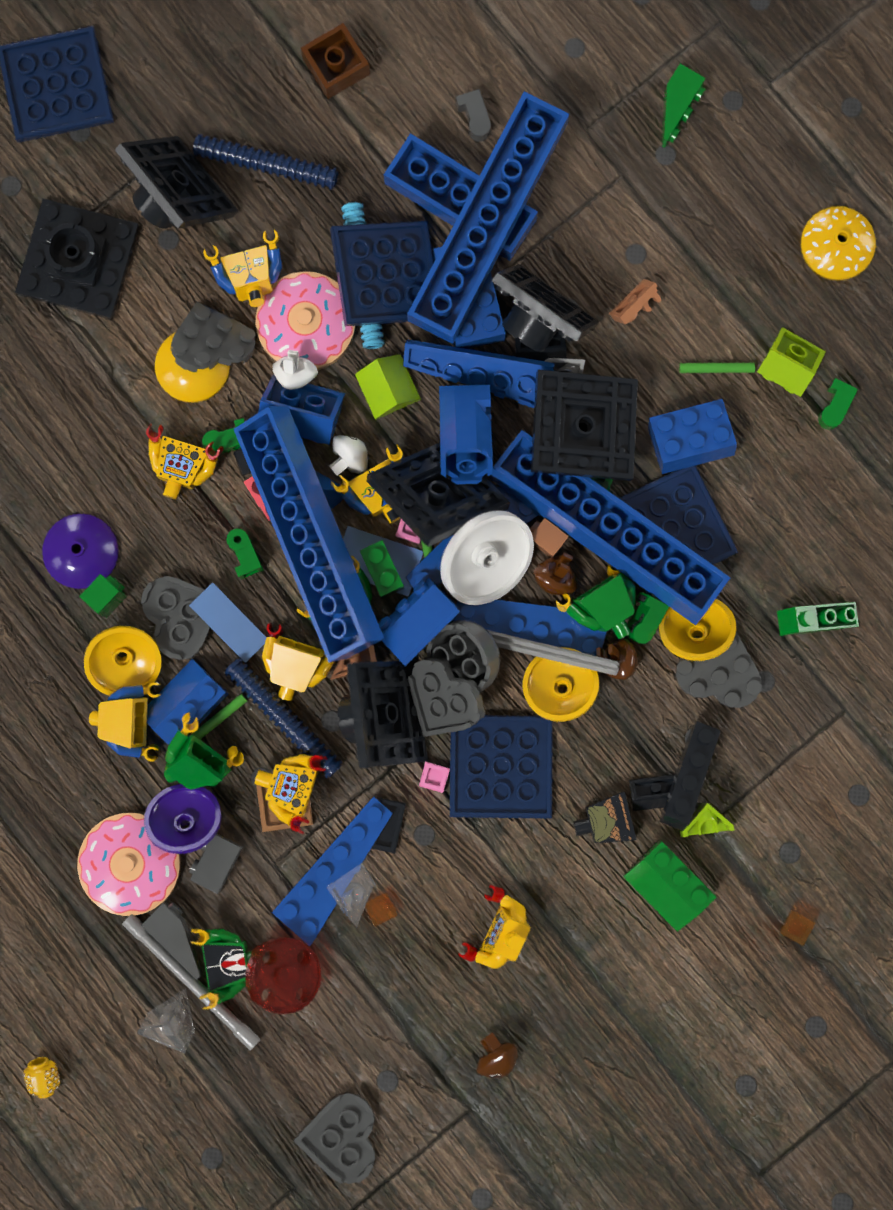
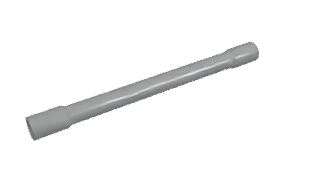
M131 914L122 923L137 940L141 941L199 999L202 994L211 993L141 926L143 923L135 915ZM208 997L200 999L206 1006H209L210 1000ZM219 1003L210 1009L249 1050L261 1040L223 1003Z

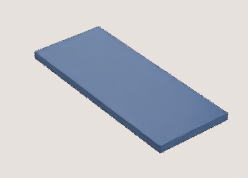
M213 582L189 605L245 663L265 644L267 637Z

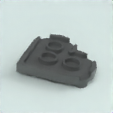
M196 302L174 334L170 349L175 357L176 364L191 372H197V369H206L208 367L210 370L218 363L231 366V363H239L241 361L246 363L252 357L255 347V332L244 324Z
M164 576L148 583L144 589L141 598L143 612L150 621L156 624L154 636L163 654L177 660L192 659L204 646L211 630L189 606L204 589L178 578Z
M737 632L733 643L723 654L704 661H691L680 658L676 665L675 677L678 686L684 693L694 698H706L713 695L720 704L729 708H741L752 703L762 690L759 671Z
M426 658L414 664L415 667L408 681L424 737L465 730L484 718L483 699L475 681L455 678L451 671L450 663L445 659Z
M345 1092L337 1095L326 1104L293 1141L335 1181L342 1184L359 1183L368 1177L373 1169L376 1156L373 1145L368 1139L375 1119L372 1107L366 1099L358 1094Z

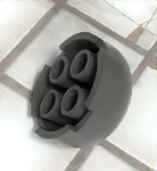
M467 620L448 623L428 643L427 657L424 658L447 660L450 663L454 677L475 681L480 693L494 682L500 668V652L493 636L481 625Z

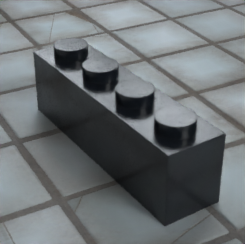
M698 721L692 726L659 822L682 831L688 827L721 730Z

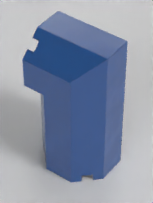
M490 385L439 386L441 475L446 477V474L449 475L451 481L455 484H478L482 481V476L487 474L488 477L493 473Z

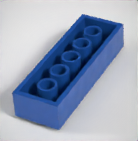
M410 133L385 171L384 184L454 226L479 175ZM525 205L500 253L502 257L511 261L537 220L538 212L528 205Z

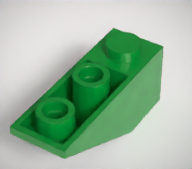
M681 63L665 89L662 129L663 148L666 147L669 141L673 143L680 132V129H678L681 121L686 123L693 111L690 106L694 100L699 102L706 90L703 87L706 78Z
M856 602L799 606L777 611L780 636L859 627Z

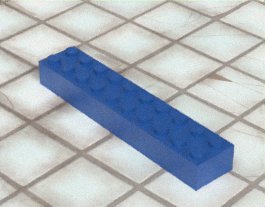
M525 91L523 92L407 313L408 322L452 344L454 343L568 124L569 113Z
M268 406L233 430L328 662L348 659L380 642L384 637L289 407Z
M521 430L493 466V473L489 476V479L691 623L697 625L730 577L591 478L531 472L533 437Z

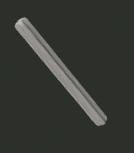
M487 630L500 648L614 676L619 671V663L614 660Z

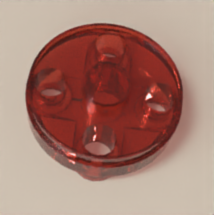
M287 937L273 938L256 946L251 953L245 975L250 999L262 1009L276 1014H290L305 1008L316 996L321 983V967L315 953L303 942ZM268 951L270 954V958L268 962L264 964L263 955L265 952ZM300 951H303L304 957L299 963L297 956ZM267 988L269 994L267 999L263 1001L261 995ZM299 988H302V996L297 1000L296 992Z

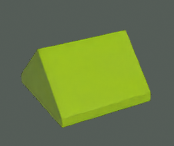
M401 354L378 358L355 374L375 420L421 400L407 367L403 366L404 361Z

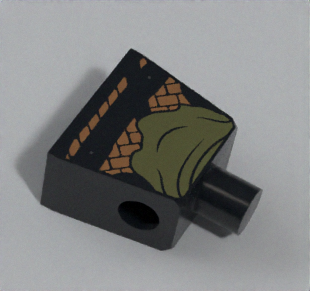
M625 792L617 793L585 807L587 818L573 821L576 836L591 833L593 843L636 840Z

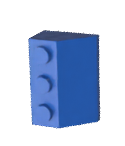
M273 374L260 400L258 413L268 406H288L302 438L329 445L336 429L345 393L312 384L289 390L284 388Z
M428 577L425 581L422 580L415 586L413 593L407 599H402L396 605L395 611L389 617H384L378 623L384 637L382 642L406 666L460 610L451 598Z
M191 659L158 693L161 696L154 698L147 705V723L169 745L177 731H181L183 728V715L190 713L188 724L193 723L197 717L199 725L229 693L194 659Z

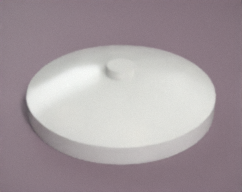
M507 511L483 513L468 521L452 537L442 557L441 579L447 591L455 599L468 605L487 604L507 594L522 579L530 565L534 550L531 530L518 516Z

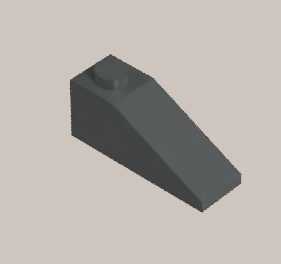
M164 902L141 926L197 980L203 975V971L194 945L191 943L192 939L186 921L181 916L183 911L173 902L171 904Z

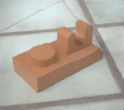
M643 279L609 313L614 321L626 325L637 317L641 309L650 312L652 309L648 305L649 299L652 298L653 301L658 303L661 301V297L657 293V284Z

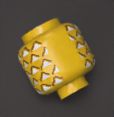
M39 1057L28 1063L24 1070V1079L28 1093L41 1099L52 1096L54 1091L60 1086V1077L56 1063L48 1060L47 1057Z

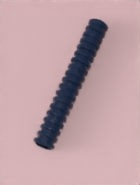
M202 134L196 136L193 145L194 156L209 157V160L215 158L217 162L223 160L225 164L231 162L233 166L239 164V167L246 166L249 170L252 167L254 171L260 169L262 173L268 171L269 175L276 173L277 177L284 175L285 179L291 177V180L299 179L301 183L306 181L307 184H311L312 182L314 186L320 184L322 188L328 186L330 190H333L336 186L338 170L335 167L330 169V166L323 167L322 164L317 166L315 162L309 164L307 160L300 162L299 158L293 160L291 156L285 158V155L281 154L278 156L275 152L273 154H270V151L264 153L262 149L256 151L255 147L248 149L247 145L240 147L238 143L233 145L230 141L225 143V140L210 139V136L204 138Z
M241 658L231 663L225 670V675H230V680L237 682L236 686L241 687V691L243 693L246 692L249 699H253V704L257 703L259 705V710H264L263 714L265 716H270V721L274 720V725L276 727L279 726L281 728L280 731L282 733L285 732V736L292 739V744H297L296 748L298 750H303V755L326 756L327 760L322 759L320 761V767L326 769V771H323L325 773L324 777L330 778L342 766V761H337V756H332L330 754L331 750L325 749L326 745L324 743L321 744L319 742L320 739L315 738V734L308 731V726H303L304 722L302 720H297V715L293 716L291 714L293 712L291 709H286L287 705L285 703L282 704V700L280 698L277 699L274 692H270V687L264 686V681H259L260 677L258 675H253L254 671L252 669L249 670V666L243 664Z

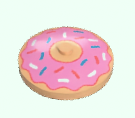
M296 272L286 275L272 284L273 291L270 294L263 295L264 304L259 306L256 312L257 334L267 354L274 361H278L284 356H288V350L298 351L299 357L310 360L316 365L317 370L326 368L338 361L348 350L356 326L344 325L338 283L323 274Z
M121 813L102 820L87 834L79 851L78 875L85 893L97 906L116 915H139L155 909L171 895L180 876L181 855L165 852L150 841L144 827V814Z

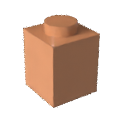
M546 518L541 523L537 520L530 528L534 546L550 558L557 554L569 537Z

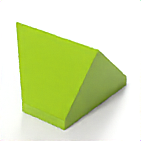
M701 803L693 813L688 827L684 831L680 830V836L688 837L689 835L734 831V825L711 805Z

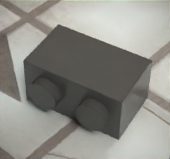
M216 833L214 838L201 848L204 853L200 860L196 859L189 871V873L193 874L190 880L219 894L243 846Z

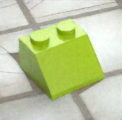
M782 327L757 373L761 374L766 380L773 381L784 387L787 392L801 397L816 374L826 351Z

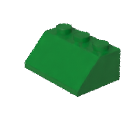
M658 841L623 875L637 892L677 932L699 916L717 898L662 841Z

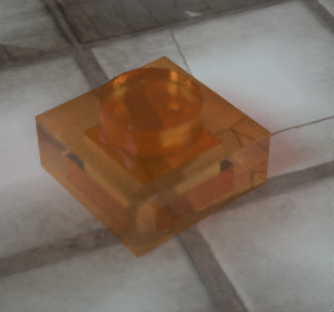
M387 892L364 903L374 927L398 916Z
M791 910L779 933L804 946L815 923Z

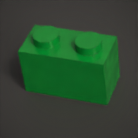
M383 540L359 550L381 599L405 589Z
M100 574L79 597L97 614L108 618L127 595L123 592L125 587L111 575L106 578Z

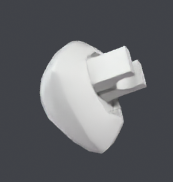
M288 350V356H284L273 364V373L277 381L289 390L307 385L318 374L316 365L306 358L299 357L298 351Z
M335 436L333 438V452L339 458L329 466L337 476L346 468L351 473L363 474L366 472L368 467V450L364 442L351 436Z

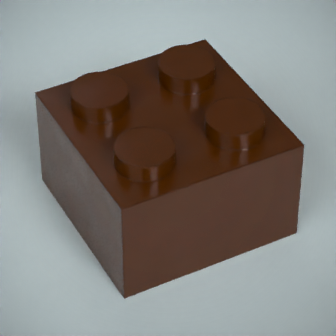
M344 23L301 47L302 58L327 99L332 98L370 75L369 63Z

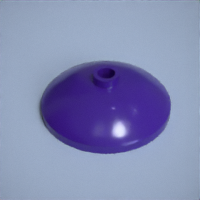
M73 514L60 519L48 531L42 548L43 561L49 574L57 582L74 589H87L100 574L107 578L116 566L119 552L117 539L112 529L101 519L89 514ZM80 545L81 551L75 554L73 552L74 546Z
M182 784L173 785L162 790L149 803L144 816L145 831L150 841L165 852L173 854L194 852L208 844L218 832L222 816L220 805L216 797L204 787L191 790ZM189 825L188 828L182 829L183 826Z

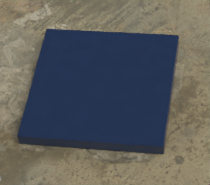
M93 26L0 46V65L17 143L114 122Z
M427 221L332 226L330 233L344 325L358 326L408 322L407 313L434 264Z
M696 466L677 470L619 498L712 565L738 553ZM643 588L645 594L651 595V593Z
M485 715L484 718L480 719L472 727L451 732L450 817L552 819V721L541 716Z

